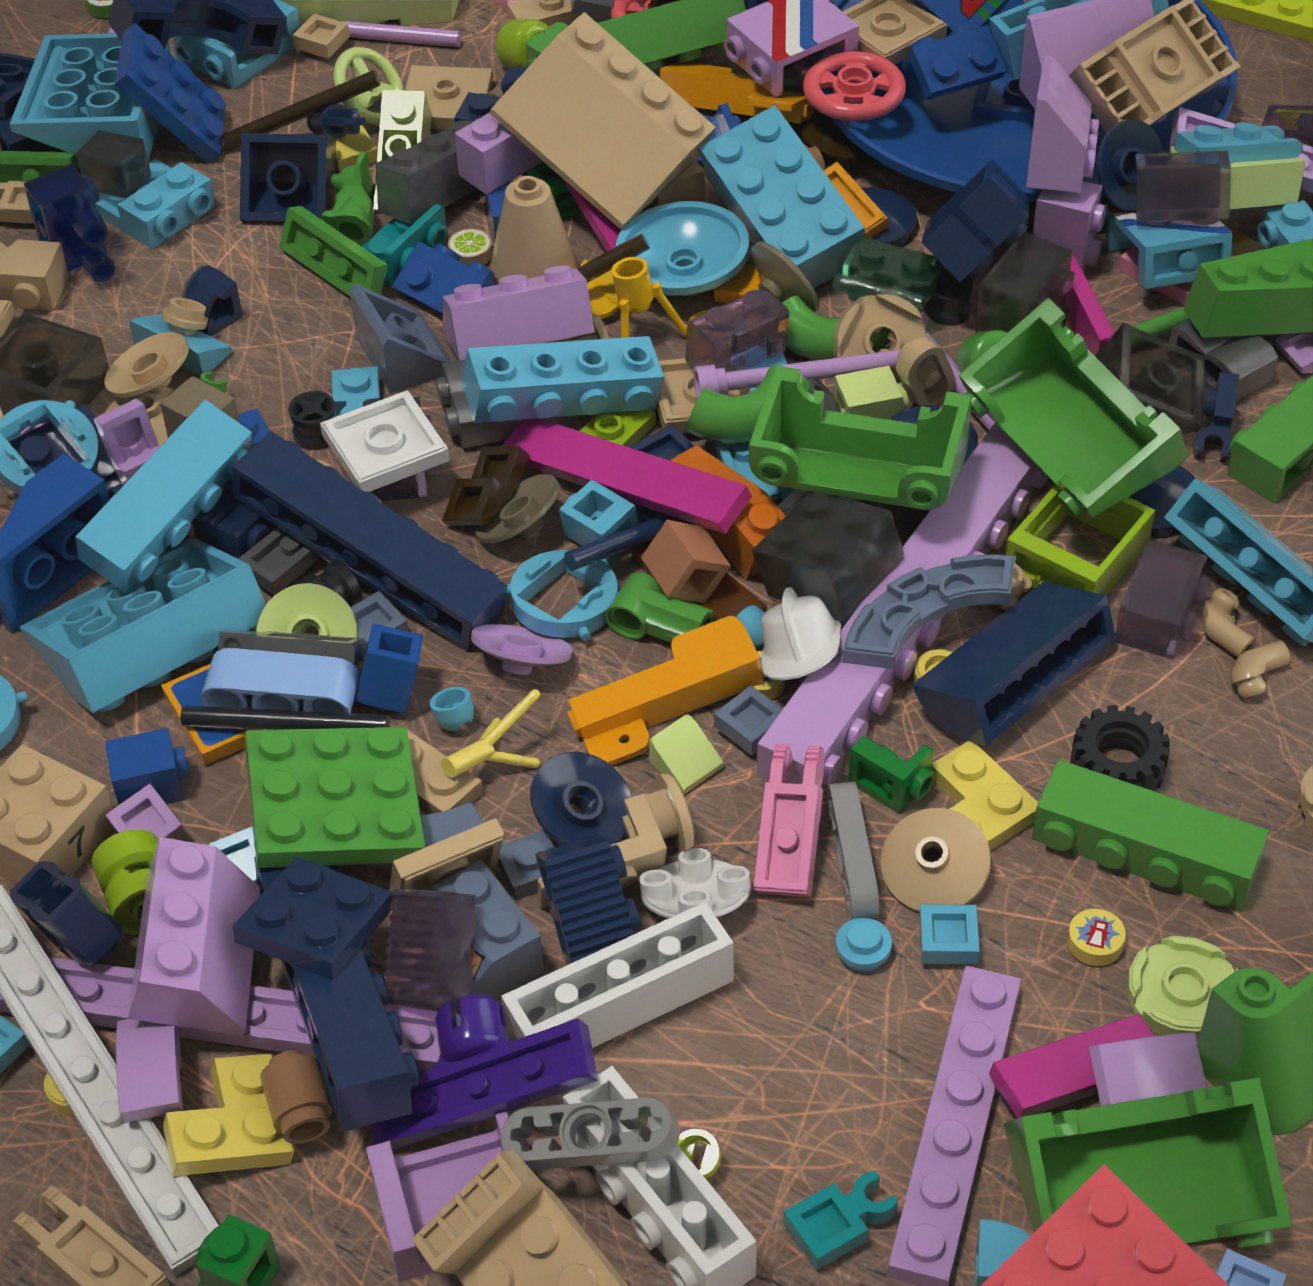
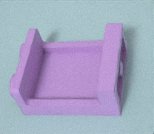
M507 1111L495 1114L497 1128L492 1132L395 1159L390 1141L366 1147L371 1174L399 1281L434 1272L412 1238L500 1151H505L501 1142V1132L506 1120L509 1118ZM521 1138L520 1143L530 1151L527 1138Z

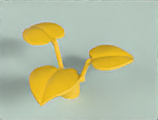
M640 257L624 258L616 262L611 271L587 283L592 317L600 316L603 319L613 315L618 309L621 310V338L629 337V313L636 314L646 311L651 306L653 298L656 297L679 332L685 337H691V349L703 356L735 353L736 348L746 347L764 327V322L767 318V313L731 308H714L695 313L690 317L689 326H687L663 294L661 283L651 282L648 263ZM584 259L580 266L584 265L589 261Z

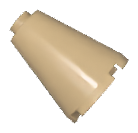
M520 177L511 182L505 190L490 263V270L495 274L492 280L497 285H499L501 278L510 275H526L528 279L543 276L544 270L554 266L568 265L571 266V269L578 268L577 260L551 189L545 181L536 177Z

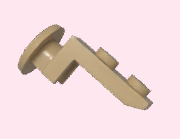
M670 774L656 776V792L646 795L643 793L624 800V806L628 815L622 816V823L629 839L611 845H618L625 861L627 877L620 879L622 889L637 882L638 877L644 872L664 866L667 852L664 842L665 838L672 837L674 844L680 852H685L693 847L694 829L691 814L681 788ZM540 877L537 886V901L540 909L549 907L542 878Z

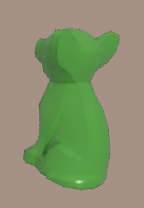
M360 152L357 164L343 168L341 173L332 174L330 184L339 192L335 194L333 209L323 212L321 220L360 246H363L371 238L375 222V211L371 202L375 195V184L369 171L367 152Z

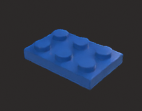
M134 23L122 35L115 84L205 162L210 163L220 156L226 103L215 89L208 88L194 76L188 65L182 61H177L169 54L155 36L147 34Z

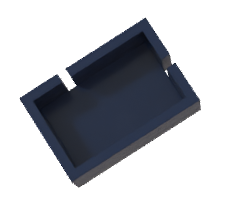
M991 159L927 221L921 243L959 282L968 274L975 279L993 262L994 259L991 256L994 254L995 251L993 249L996 246L998 247L1004 242L1009 247L1027 230L1029 197Z

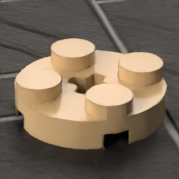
M891 294L862 296L844 310L836 324L833 337L834 357L875 353L872 350L873 343L870 341V336L872 332L879 333L882 327L888 330L887 339L892 342L889 350L881 348L879 352L901 350L911 340L928 337V334H925V327L921 320L923 318L914 305L899 296ZM896 369L891 370L896 382H901Z

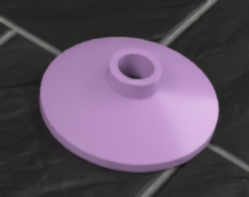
M487 624L475 627L471 634V641L477 647L503 661V670L518 675L531 674L533 667L564 663L571 659L573 651L572 647L564 640L536 633L527 627Z

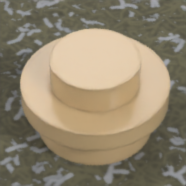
M186 298L170 299L169 306L164 308L162 312V319L169 323V328L179 334L194 335L197 330L205 329L208 323V318L204 316L206 307L197 301Z

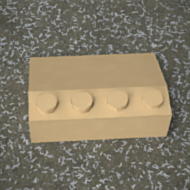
M585 12L553 39L491 108L489 113L621 230L700 157L699 147L709 141L716 128Z

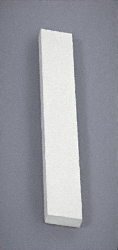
M0 885V997L171 1273L176 1277L196 1264L200 1245L205 1237L219 1225L187 1175L173 1176L166 1142L151 1118L124 1123L119 1114L117 1070L114 1060L7 892Z

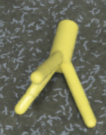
M536 689L532 690L502 720L494 718L478 741L443 758L441 765L444 773L448 777L453 778L484 761L534 769L540 766L539 759L495 751L493 744L539 699L540 692Z

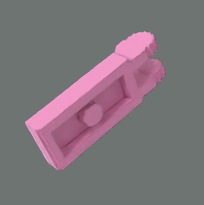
M776 743L774 747L770 780L765 782L753 886L754 891L758 894L812 898L823 789L821 788L825 760L823 746L809 745L804 759L802 784L789 783L793 759L790 744Z

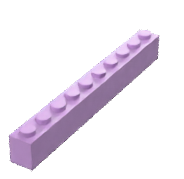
M996 423L993 424L963 465L947 501L941 507L928 512L841 630V644L836 656L828 664L806 677L758 742L757 777L769 782L772 755L776 743L790 744L793 759L789 783L802 784L806 751L809 745L823 746L825 753L821 788L824 785L834 784L842 769L843 758L863 736H866L868 723L875 713L882 715L885 712L892 698L894 686L899 679L905 681L911 675L917 661L918 652L923 645L927 647L932 645L938 635L941 620L946 613L925 623L911 635L902 647L894 669L842 663L846 637L857 615L866 604H871L887 590L889 583L919 567L928 570L950 564V559L955 557L988 555L992 548L998 550L1007 536L1009 524L1013 518L1020 519L1024 515L1032 491L1035 487L1041 489L1045 485L1048 477ZM956 609L949 611L948 613L953 614L956 611Z

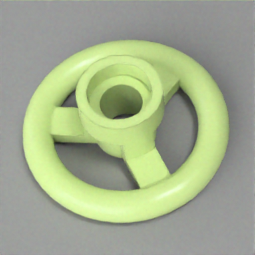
M365 47L350 48L344 51L335 63L333 72L334 85L337 86L346 82V70L349 64L355 73V76L351 79L369 72L363 60L379 68L389 84L381 82V86L342 103L346 108L358 109L359 116L365 117L366 123L380 125L381 113L372 112L367 109L373 105L374 101L382 97V90L404 91L402 81L393 65L378 52Z

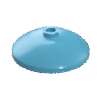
M698 201L672 202L648 209L633 218L621 230L616 241V246L643 233L650 249L636 257L647 261L651 282L661 283L665 296H691L721 286L742 269L747 261L750 250L749 234L739 217L723 207Z

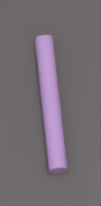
M342 21L348 23L350 38L460 47L461 44L460 31Z

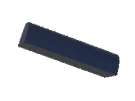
M1043 581L914 682L912 686L919 702L927 714L948 733L958 738L987 746L1116 640L1107 595Z

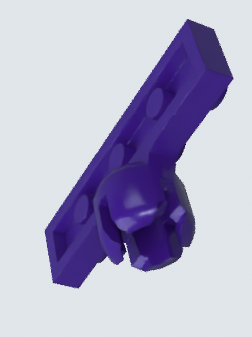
M489 995L461 996L460 1008L462 1015L455 1014L454 1001L444 1003L439 1008L435 1017L440 1053L437 1065L428 1071L418 1074L419 1086L411 1088L412 1114L371 1124L374 1145L390 1141L391 1149L394 1151L493 1117L497 1113L508 1112L598 1081L588 1025L577 1018L510 1041L504 1006L497 1003Z

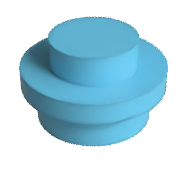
M852 919L844 923L837 932V954L844 964L854 971H873L879 968L890 956L892 949L891 934L882 923L874 919Z

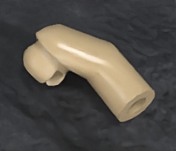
M1219 588L1212 593L1211 600H1206L1204 603V631L1210 639L1236 657H1239L1242 653L1254 648L1256 638L1235 625V613L1233 611L1239 605L1238 597L1227 589Z
M1282 640L1248 650L1237 658L1230 676L1232 683L1236 682L1237 691L1240 697L1248 698L1265 692L1266 683L1261 674L1290 663V653L1286 644Z

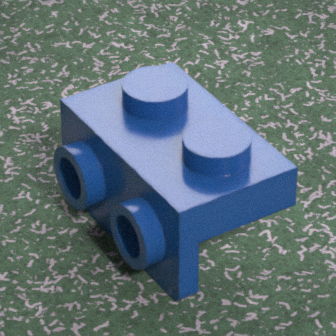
M988 25L972 29L971 26H963L951 32L948 37L935 40L934 37L920 39L911 45V50L901 63L904 72L914 70L926 100L1000 79L1007 72Z
M418 241L391 287L405 297L443 316V296L454 294L455 288L467 284H480L482 288L497 284L492 280L495 274L484 265L472 260L468 266L460 262L461 257L450 248L438 243L434 249Z

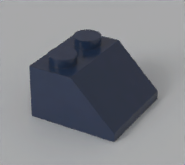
M241 133L240 221L285 222L287 209L296 206H302L321 219L323 212L330 211L334 188L330 184V178L332 174H336V141L328 135Z

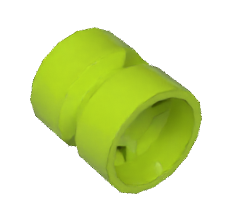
M142 829L126 830L112 835L97 847L91 860L101 891L104 893L109 913L121 925L123 933L138 935L140 932L147 874L159 840L152 832Z

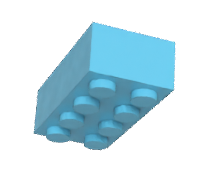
M776 105L699 147L706 178L729 211L734 213L744 223L752 244L765 242L780 250L801 270L813 288L869 258L864 226Z

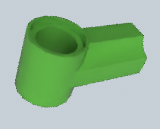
M639 572L633 573L628 577L607 608L605 618L611 629L625 638L632 640L640 639L647 633L672 643L675 636L714 622V610L686 600L667 598L654 577Z

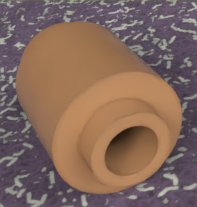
M298 1050L284 1051L275 1055L260 1074V1080L275 1130L283 1134L286 1142L292 1144L306 1143L321 1137L330 1128L329 1117L332 1114V1107L317 1059Z

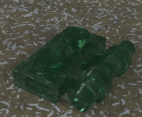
M858 237L843 264V274L837 273L834 277L832 291L846 294L849 300L855 302L860 297L867 295H896L909 301L921 313L925 300H930L944 273V265L934 255L882 243L878 240Z

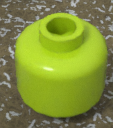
M522 18L510 20L503 25L496 39V52L501 64L507 69L523 67L527 62L526 41L538 33L544 34V30L549 26L539 20Z

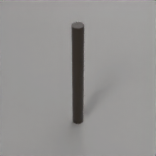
M372 70L222 134L223 142L228 150L241 145V133L268 134L320 112L329 105L339 104L379 87L381 82L375 70Z

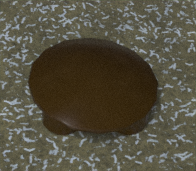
M829 116L812 117L801 124L799 138L802 143L808 148L816 146L821 154L830 157L829 163L831 165L838 162L844 170H849L854 167L855 162L875 159L848 139Z

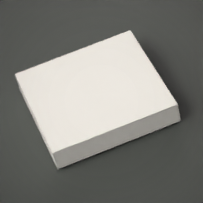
M408 390L320 423L322 436L353 484L364 492L373 491L450 461L447 446Z

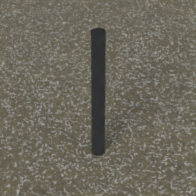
M184 705L180 715L182 726L250 730L390 727L389 715Z

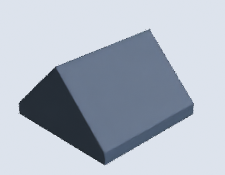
M354 283L349 292L356 339L373 367L378 366L379 377L389 394L442 377V363L451 362V359L422 313Z

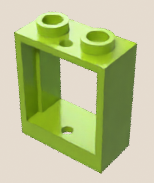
M1055 485L1007 539L1005 555L1016 556L1015 563L1020 566L1023 574L1030 577L1032 588H1036L1045 581L1107 595L1149 545L1155 510L1128 497L1092 519H1089L1083 513L1075 518L1057 498L1061 491ZM1067 516L1073 517L1120 540L1099 567L1047 542V539Z

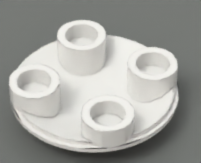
M691 848L685 852L682 851L678 855V861L655 870L646 871L639 878L641 900L644 905L652 912L666 918H671L705 901L714 915L719 917L740 907L748 899L751 892L750 872L747 868L711 859V853L703 848Z

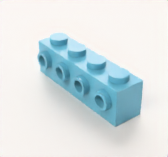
M642 336L467 348L461 382L474 423L653 410L657 406L664 374L650 337Z
M205 399L76 535L78 559L125 593L137 580L144 582L157 567L158 557L169 545L176 547L186 537L191 527L190 522L201 510L205 513L210 511L218 502L223 491L222 487L232 478V466L252 448V432Z
M1195 478L1164 517L1181 532L1178 539L1199 555L1205 553L1214 560L1215 563L1212 569L1233 585L1239 582L1250 592L1246 598L1259 610L1269 616L1274 613L1284 621L1285 624L1282 626V630L1292 639L1305 647L1310 642L1313 643V568L1220 489Z

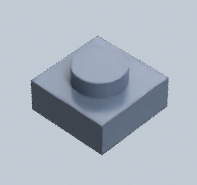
M380 591L351 607L357 623L358 638H364L367 641L366 649L373 623L409 631L408 620Z
M750 685L714 713V727L750 755H753L757 752L758 742L783 709Z
M544 830L502 844L498 865L515 900L537 893L538 879L541 877L535 854L539 851L554 848L548 834Z

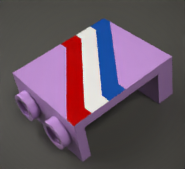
M770 0L726 19L724 47L731 61L736 62L752 76L756 83L761 84L773 96L777 97L782 95L783 66L822 49L829 55L858 51L860 26L829 0Z

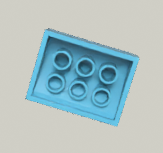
M116 33L44 36L10 121V128L14 133L69 153H75L79 157L104 166L133 168L139 165H147L160 122L115 84L121 41ZM167 41L165 50L171 54L169 41Z
M192 537L176 547L163 552L158 557V565L149 578L144 582L137 580L126 593L110 581H106L19 626L26 640L75 701L92 713L108 711L121 705L126 699L125 696L141 687H153L166 681L170 677V672L186 663H198L209 658L214 653V648L219 646L220 631L239 630L256 632L259 617L266 603L250 565Z

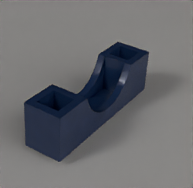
M113 0L108 23L120 41H122L123 32L135 23L147 34L155 36L164 49H166L167 41L172 37L199 35L226 43L240 53L278 54L287 17L273 0Z

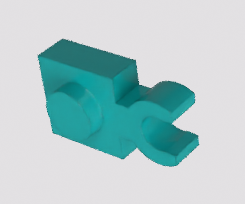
M876 1171L861 1175L856 1180L853 1191L845 1196L837 1185L833 1183L783 1211V1224L816 1271L867 1242L869 1229L865 1223L883 1224L890 1221L897 1213L898 1200L894 1195L882 1202H872L866 1197L868 1194L879 1189L880 1176Z

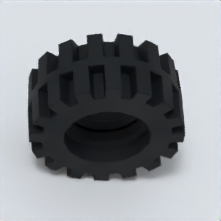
M1110 705L1106 713H1103L1098 708L1091 712L1090 718L1085 716L1080 721L1073 740L1070 763L1156 791V787L1160 788L1164 781L1170 754V739L1168 734H1163L1164 726L1159 721L1151 723V714L1144 711L1141 715L1135 714V707L1126 706L1125 711H1119L1117 705ZM1108 748H1123L1133 752L1140 759L1128 763L1117 762L1107 758L1100 751Z

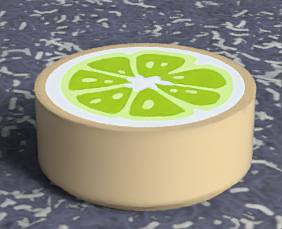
M474 228L463 229L455 232L448 240V248L456 252L461 257L459 261L468 266L472 260L485 265L492 258V240L489 234L483 230Z

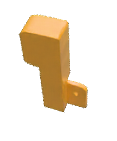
M677 62L660 68V79L692 107L717 111L718 105L728 103L731 113L756 116L776 105L786 121L802 123L812 118L814 113V107L807 101L804 93L783 90L782 95L775 97L761 84L756 83L752 76L732 73L731 68L692 62Z
M727 616L675 636L671 644L674 659L568 699L571 710L567 711L576 737L583 738L588 753L601 758L611 766L639 756L649 749L650 736L646 727L655 726L738 694L750 685L757 686L763 684L765 679L759 655L743 623L734 616ZM625 739L629 740L627 743H621Z

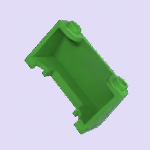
M1047 298L959 374V377L967 390L965 394L972 395L971 410L979 418L987 414L1059 488L1061 492L1057 495V498L1075 518L1083 513L1086 517L1092 519L1174 471L1188 459V453L1181 429L1164 412L1158 416L1156 410L1151 405L1145 407L1087 349L1085 340L1078 333L1075 335L1067 326L1063 327L1061 321L1066 318L1065 314Z
M776 366L749 443V465L756 478L774 486L917 509L932 510L941 507L947 501L961 472L967 453L972 395L947 392L944 403L938 410L931 412V408L921 406L917 424L824 410V391L814 390L812 395L800 384V369Z
M1242 968L1212 988L1197 1047L1204 1077L1214 1087L1227 1086L1229 1082L1260 1077L1271 1132L1275 1135L1290 1134L1313 1118V972L1289 989L1276 976L1266 970Z
M1260 1077L1229 1082L1227 1086L1200 1088L1183 1093L1087 1109L1067 1110L1054 1115L1048 1112L1024 1116L1004 1123L1009 1152L1033 1232L1049 1219L1103 1164L1128 1186L1186 1244L1231 1236L1236 1237L1238 1248L1275 1242L1272 1230L1292 1226Z

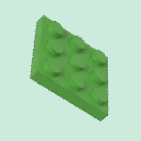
M407 727L246 730L245 754L256 868L287 867L296 857L321 866L393 863L396 859L425 848Z

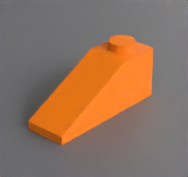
M697 445L669 460L747 486L752 497L726 534L705 528L713 541L745 580L784 557L796 527L766 491Z

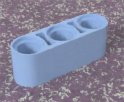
M223 648L213 655L200 701L203 706L351 713L360 673L351 662L337 657Z

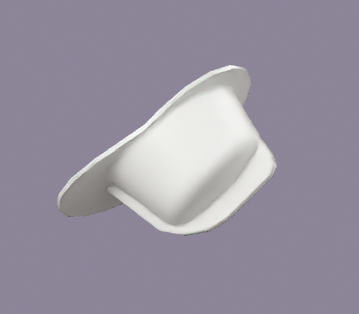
M791 587L785 588L782 603L770 608L761 617L764 643L761 667L763 674L772 680L800 678L828 664L838 653L841 644V623L833 619L824 602L819 597H798Z

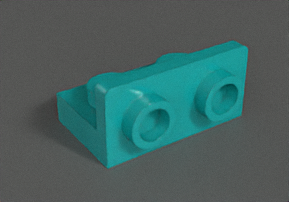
M435 204L412 224L393 218L362 246L388 264L385 284L393 285L418 241L434 249L438 243L444 245L448 239L445 209Z

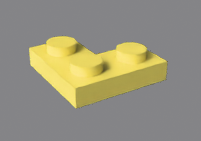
M967 741L933 763L934 782L957 803L950 809L964 814L978 825L986 837L990 852L1034 824L1038 801L976 743ZM934 847L941 855L943 854L942 849Z
M271 1054L214 1058L211 1077L218 1108L166 1112L163 1130L173 1176L291 1164L295 1152L292 1143L284 1140L282 1133L275 1130L260 1080L262 1070L269 1065V1061L272 1059Z

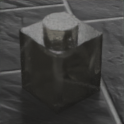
M98 130L76 153L77 164L85 190L128 198L152 175L144 142L141 138Z

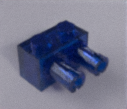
M69 164L23 183L38 241L61 242L68 272L83 266L95 282L109 280L115 274V266L113 265L114 261L107 254L105 241L108 236V230L102 216L96 209L95 203L100 201V196L90 177L84 178L72 164Z

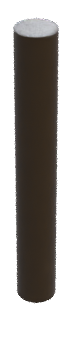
M640 233L576 269L589 283L611 271L616 262L624 258L636 257L649 250L650 246L643 233Z

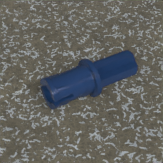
M332 104L324 110L308 116L306 122L307 127L314 134L321 133L327 134L332 138H341L347 134H359L360 126L366 124V119L359 116L358 109L346 108L340 104Z

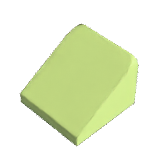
M689 714L684 715L654 735L649 741L650 764L661 774H670L678 783L683 794H686L724 767L723 760L697 722Z

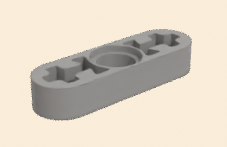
M856 782L828 784V816L849 921L855 918L878 919V887Z
M645 1097L522 1108L514 1112L506 1120L501 1132V1142L504 1150L514 1149L531 1170L659 1160L670 1154L678 1143L680 1128L676 1117L661 1101ZM648 1117H653L660 1124L661 1129L651 1131L650 1141L645 1142L637 1132H621L617 1119L619 1118V1121L628 1130L645 1128L648 1123ZM587 1120H602L605 1126L602 1140L590 1149L578 1148L576 1144L578 1128ZM535 1126L546 1136H559L562 1147L552 1138L534 1140L532 1150L529 1151L520 1142L521 1138L531 1136L532 1127Z

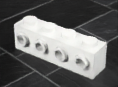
M705 901L502 995V1006H504L509 1040L514 1041L579 1018L588 1025L591 1045L594 1048L733 982L734 943Z
M611 1066L597 1075L598 1081L578 1087L564 1095L563 1104L638 1098V1096L615 1068ZM648 1117V1123L645 1128L628 1130L619 1121V1118L617 1119L621 1132H637L645 1142L650 1141L651 1131L661 1129L660 1124L653 1117ZM590 1119L578 1128L576 1133L578 1148L590 1149L602 1140L605 1132L602 1120ZM678 1145L666 1157L655 1161L592 1165L597 1172L596 1179L606 1198L613 1205L621 1202L631 1214V1224L640 1241L649 1250L657 1247L669 1262L667 1263V1269L676 1286H743L756 1277V1239Z

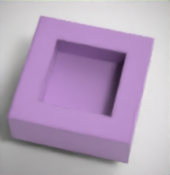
M150 783L105 815L117 833L126 830L142 829L152 832L158 838H173L183 830L182 824Z

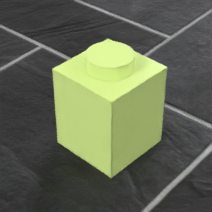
M889 365L835 376L834 397L842 413L890 420L892 416L908 408L906 388L902 383L896 382Z

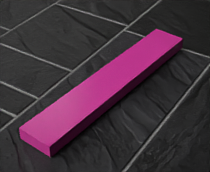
M540 418L522 419L502 445L520 446L530 455L526 467L582 486L594 480L629 502L726 534L752 497L746 485Z

